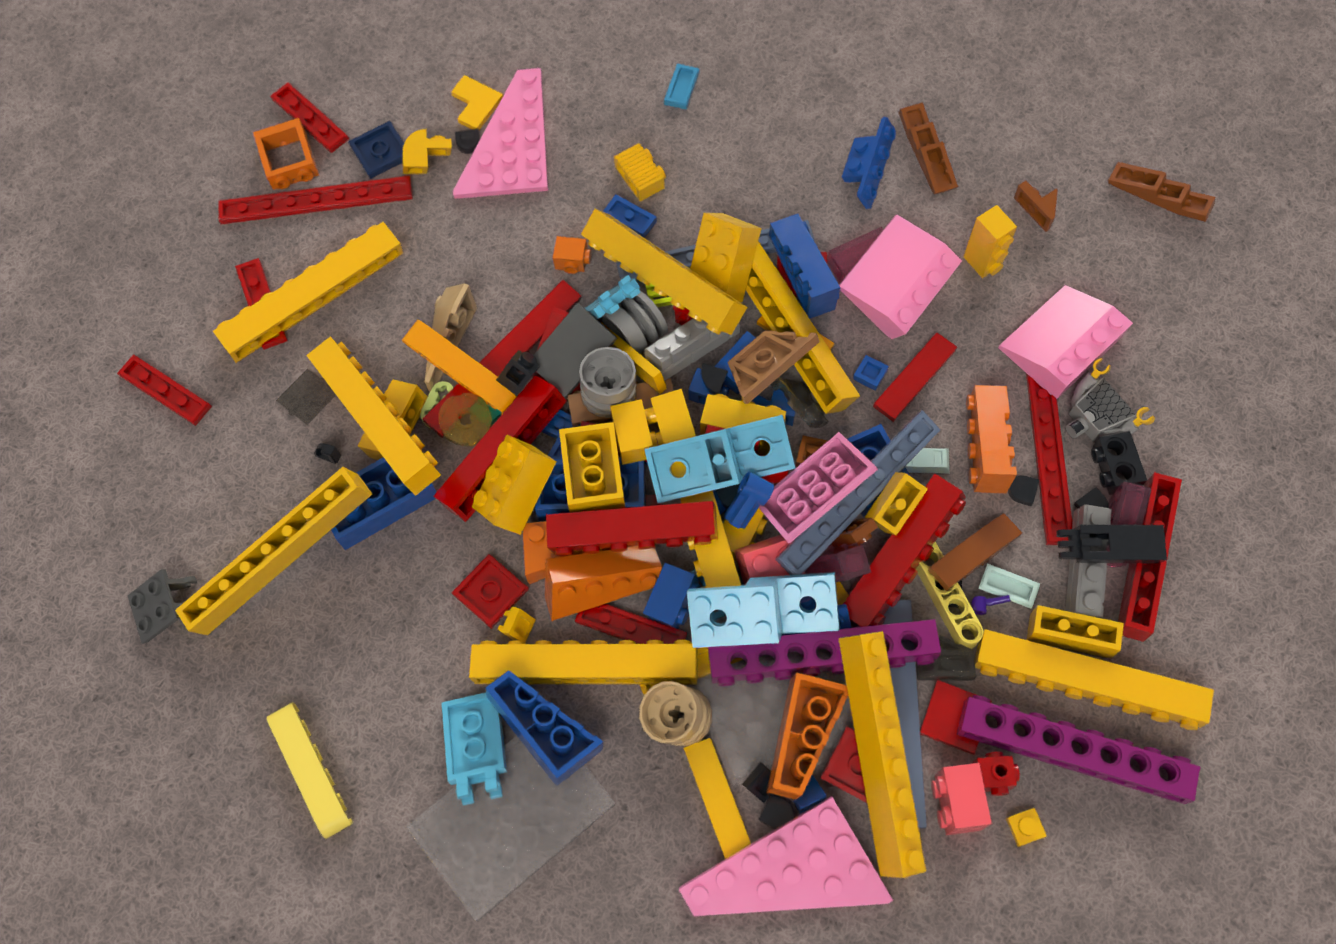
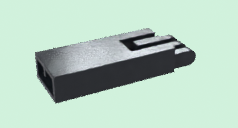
M1079 525L1074 529L1056 531L1057 537H1068V541L1057 542L1058 548H1069V552L1058 553L1059 559L1076 560L1077 563H1161L1167 560L1164 525ZM1102 540H1108L1106 544L1109 545V551H1091L1090 546L1101 547Z

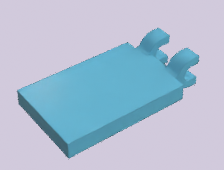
M627 275L618 282L619 285L614 286L609 291H605L585 309L596 319L605 313L613 314L620 308L618 304L627 297L633 299L641 293L639 290L640 286L635 279L631 280L630 276Z
M486 692L442 702L447 780L450 785L457 784V798L461 799L463 806L475 803L472 785L485 782V791L487 793L490 792L491 799L503 797L499 774L507 773L501 715L488 700Z

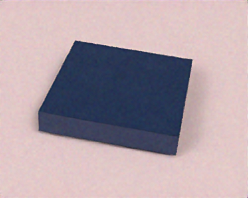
M391 121L348 141L370 179L402 163L404 142Z

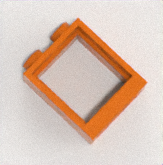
M299 118L253 132L266 178L273 190L286 189L291 184L300 181L307 182L312 180L313 177L319 176L305 129ZM300 141L306 160L272 170L267 151Z

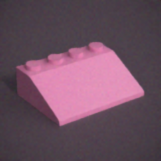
M895 215L840 283V291L886 336L894 339L905 335L962 260L945 243L899 215Z
M1065 285L1002 342L998 348L1041 387L1046 389L1050 395L1052 394L1058 399L1097 359H1100L1123 337L1133 323L1114 306Z
M838 432L776 484L767 503L764 506H759V509L790 544L878 469Z

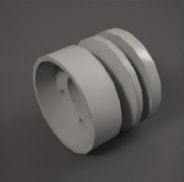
M642 291L633 299L627 297L621 301L622 308L620 307L613 314L605 313L600 317L603 324L639 354L647 348L646 340L654 343L658 340V336L662 337L668 332L667 323L660 310Z
M612 347L598 348L585 356L579 369L582 402L588 411L596 416L612 418L611 405L635 401L636 369L634 361L626 352Z

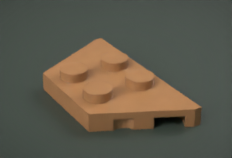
M764 331L727 363L744 403L748 404L816 346L820 342L818 335L810 333L808 337H797L795 332L779 333L777 331Z

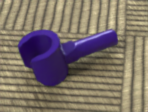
M1006 595L996 598L976 596L971 601V607L976 615L987 614V606L1011 602L1010 596Z

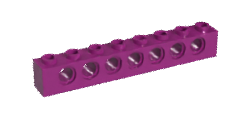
M932 619L840 629L839 631L783 635L779 643L708 647L712 684L718 683V686L726 687L735 685V681L746 680L749 684L763 682V678L775 677V680L778 681L788 680L796 672L812 677L821 675L820 672L832 671V674H844L838 638L882 631L890 668L904 667L907 662L916 661L917 665L932 664L941 654L936 621ZM901 641H912L915 645V650L908 651L904 649ZM826 649L830 652L831 658L822 660L817 657L816 651ZM791 652H798L803 657V660L799 663H793L788 659L787 655ZM763 655H770L775 662L771 666H764L760 663L759 658ZM735 658H742L747 665L742 669H735L732 667L731 661Z
M974 695L973 698L968 697L964 701L956 735L1178 803L1188 804L1195 801L1201 766L1191 764V760L1188 758L1161 755L1162 751L1152 747H1144L1143 749L1132 746L1133 743L1129 740L1121 738L1111 740L1105 738L1102 732L1096 730L1081 731L1075 729V725L1069 722H1051L1046 720L1047 717L1039 713L1030 712L1028 715L1018 712V708L1013 705L1001 704V706L990 703V699L983 696ZM986 715L996 719L997 728H991L986 724ZM1014 724L1023 726L1026 733L1025 737H1020L1015 733ZM1043 732L1049 733L1053 737V746H1049L1044 742ZM1072 741H1076L1081 745V755L1073 751L1071 747ZM1101 750L1109 753L1111 757L1110 763L1102 760ZM1130 758L1138 762L1139 772L1134 771L1130 767ZM1160 767L1167 771L1168 781L1160 777Z

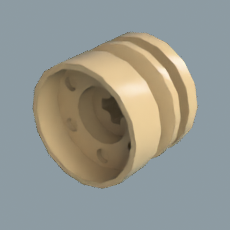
M674 681L661 682L651 687L644 695L640 705V722L643 730L658 742L676 746H689L701 741L708 733L712 723V708L708 698L701 691ZM684 713V718H678V714Z

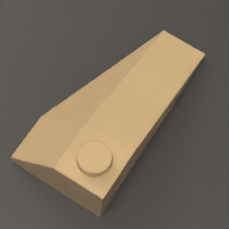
M464 283L447 287L443 295L439 296L435 303L432 329L457 347L477 310L468 284ZM427 361L424 382L430 392L433 386L440 382L444 372Z

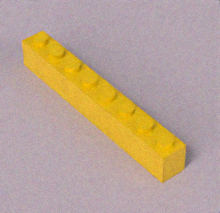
M596 208L594 209L581 233L583 237L589 240L587 244L598 251L602 249L605 251L603 255L613 262H617V260L621 262L620 268L631 274L633 272L638 274L636 279L642 283L654 285L653 291L663 297H671V303L676 307L690 310L688 315L699 322H702V320L707 322L706 328L718 335L721 332L732 335L747 309L745 305L610 214Z
M384 222L373 225L360 237L349 240L343 248L329 253L318 264L307 267L301 275L284 282L282 287L276 291L265 294L254 305L243 308L237 316L221 322L213 330V333L234 362L237 363L262 347L261 345L267 340L279 336V332L283 330L285 332L403 254L401 243Z
M758 241L746 291L772 331L779 333L795 332L797 337H808L810 333L818 335L820 342L799 359L794 366L825 414L841 412L858 399L860 395Z
M330 336L306 356L400 480L416 496L441 476L435 468L438 464L437 460L429 451L424 453L421 450L425 445L416 434L413 436L409 435V432L412 431L410 426L403 418L399 420L396 418L399 412L390 402L387 404L383 402L387 397L378 386L374 389L372 388L375 382L366 371L360 372L363 367L354 356L349 359L348 356L351 352L341 341L337 344Z
M682 389L650 398L653 407L648 408L652 423L658 422L660 432L655 434L659 445L696 436ZM676 461L671 466V472L676 477H683L686 473V466L682 462ZM713 490L680 498L681 503L713 501L716 506L718 539L711 540V544L695 545L694 541L687 542L690 551L695 550L698 560L693 561L697 576H703L706 584L705 587L701 588L741 586Z
M345 467L339 469L180 605L175 611L187 630L203 635L210 634L368 499L372 493L361 477Z
M984 629L983 636L978 643L973 667L980 669V673L983 675L996 677L997 674L1008 676V681L1012 683L1025 684V681L1034 683L1036 688L1042 691L1053 692L1054 689L1064 691L1066 697L1072 699L1090 698L1093 699L1094 704L1102 707H1111V704L1120 706L1122 711L1128 714L1139 715L1140 712L1150 714L1151 719L1164 723L1169 722V720L1180 723V727L1188 730H1198V728L1210 722L1214 689Z
M883 631L838 638L880 876L905 878L926 872Z
M487 640L481 641L480 644H472L469 678L474 684H491L509 670L526 684H659L661 682L673 681L680 684H697L698 650L693 648L691 641L677 640L674 644H663V641L649 640L646 644H635L631 640H621L618 644H607L603 640L591 641V644H580V642L574 640L563 641V644H552V642L546 640L536 641L535 644H525L523 641L517 640L508 641V644H497L495 641Z

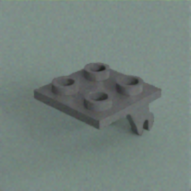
M161 569L128 595L129 604L142 644L151 641L180 619L175 610L183 603H174L170 591L191 587V584L197 583L195 576L169 579L166 569Z

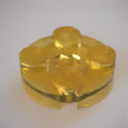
M462 393V395L452 396L440 408V430L446 439L456 445L475 446L491 428L492 418L489 407L481 397L475 394ZM471 415V424H460L459 416Z

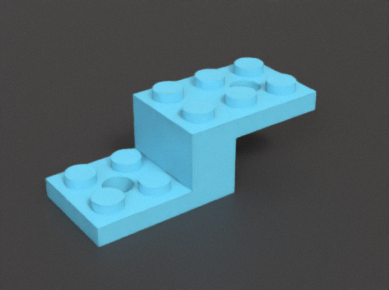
M783 415L644 449L657 503L739 484L749 471L759 477L796 469ZM764 440L769 443L770 451L766 456H760L755 452L754 447L757 441ZM679 461L686 466V473L683 477H676L672 474L671 466L674 462Z
M835 572L749 578L746 585L694 588L687 591L693 648L779 643L782 634L840 630ZM805 596H810L815 599L817 606L812 610H806L801 606L800 600ZM712 611H724L727 621L721 624L716 623L712 619Z

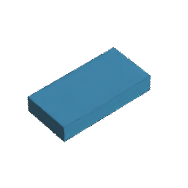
M682 64L676 65L664 99V105L687 110L700 68Z

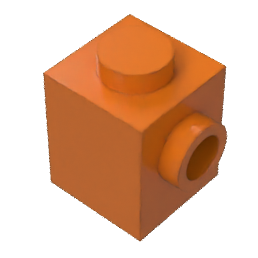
M557 236L553 253L555 269L563 270L569 274L584 272L586 264L591 262L592 255L591 249L587 247L586 239Z

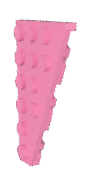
M541 68L517 70L453 190L454 199L548 191Z
M832 796L679 887V891L693 916L889 904L893 901Z

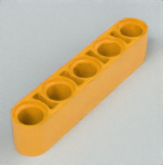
M417 319L402 339V342L490 407L501 411V414L517 397L496 381L498 377L424 322Z

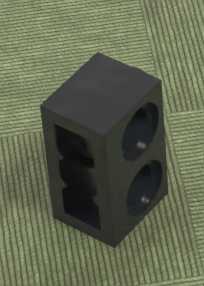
M1131 432L1098 438L1091 449V455L1094 463L1099 464L1101 470L1099 478L1102 487L1107 488L1109 495L1141 489L1147 482V477ZM1108 449L1114 450L1117 455H1112ZM1116 473L1124 475L1126 480L1118 478Z

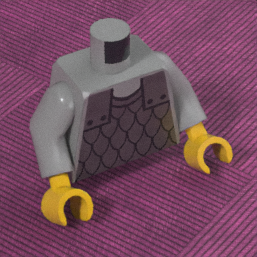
M1100 358L1093 364L1094 371L1092 373L1088 372L1075 388L1071 399L1073 408L1069 413L1074 421L1066 425V430L1072 438H1077L1085 432L1094 442L1103 436L1129 431L1133 434L1140 429L1141 424H1152L1155 417L1151 416L1148 420H1142V415L1150 410L1148 407L1140 408L1137 414H1135L1104 378L1099 380L1098 377L1100 375L1107 374L1111 369L1109 364L1106 370L1099 371L1097 365L1103 360Z

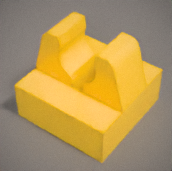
M512 607L510 611L504 613L507 619L503 626H498V630L512 640L526 643L536 619L522 609Z

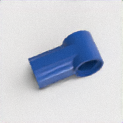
M750 471L747 472L738 487V494L725 512L724 518L734 527L745 529L759 506H764L771 497L774 484Z

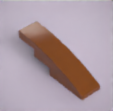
M923 102L901 108L898 113L906 136L933 194L936 195L958 188L944 143L939 141L934 123L929 122Z
M1118 162L1108 179V183L1116 188L1170 212L1206 222L1215 205L1216 197L1192 192L1190 184L1166 179V172Z
M1003 513L943 556L928 571L948 591L977 568L986 564L1018 538L1022 532Z

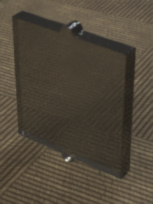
M306 369L276 401L289 411L290 416L294 415L304 424L308 425L336 394L325 383L324 378L320 379L309 369Z

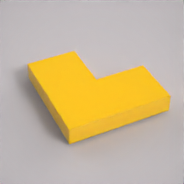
M465 75L451 91L453 97L468 104L457 120L458 123L470 129L480 130L503 98L502 93Z

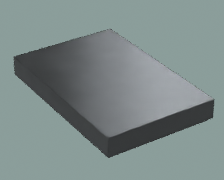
M577 303L533 355L536 358V363L540 366L536 372L548 383L555 386L562 396L567 398L580 383L579 369L585 356L595 349L611 347L618 338L582 305Z

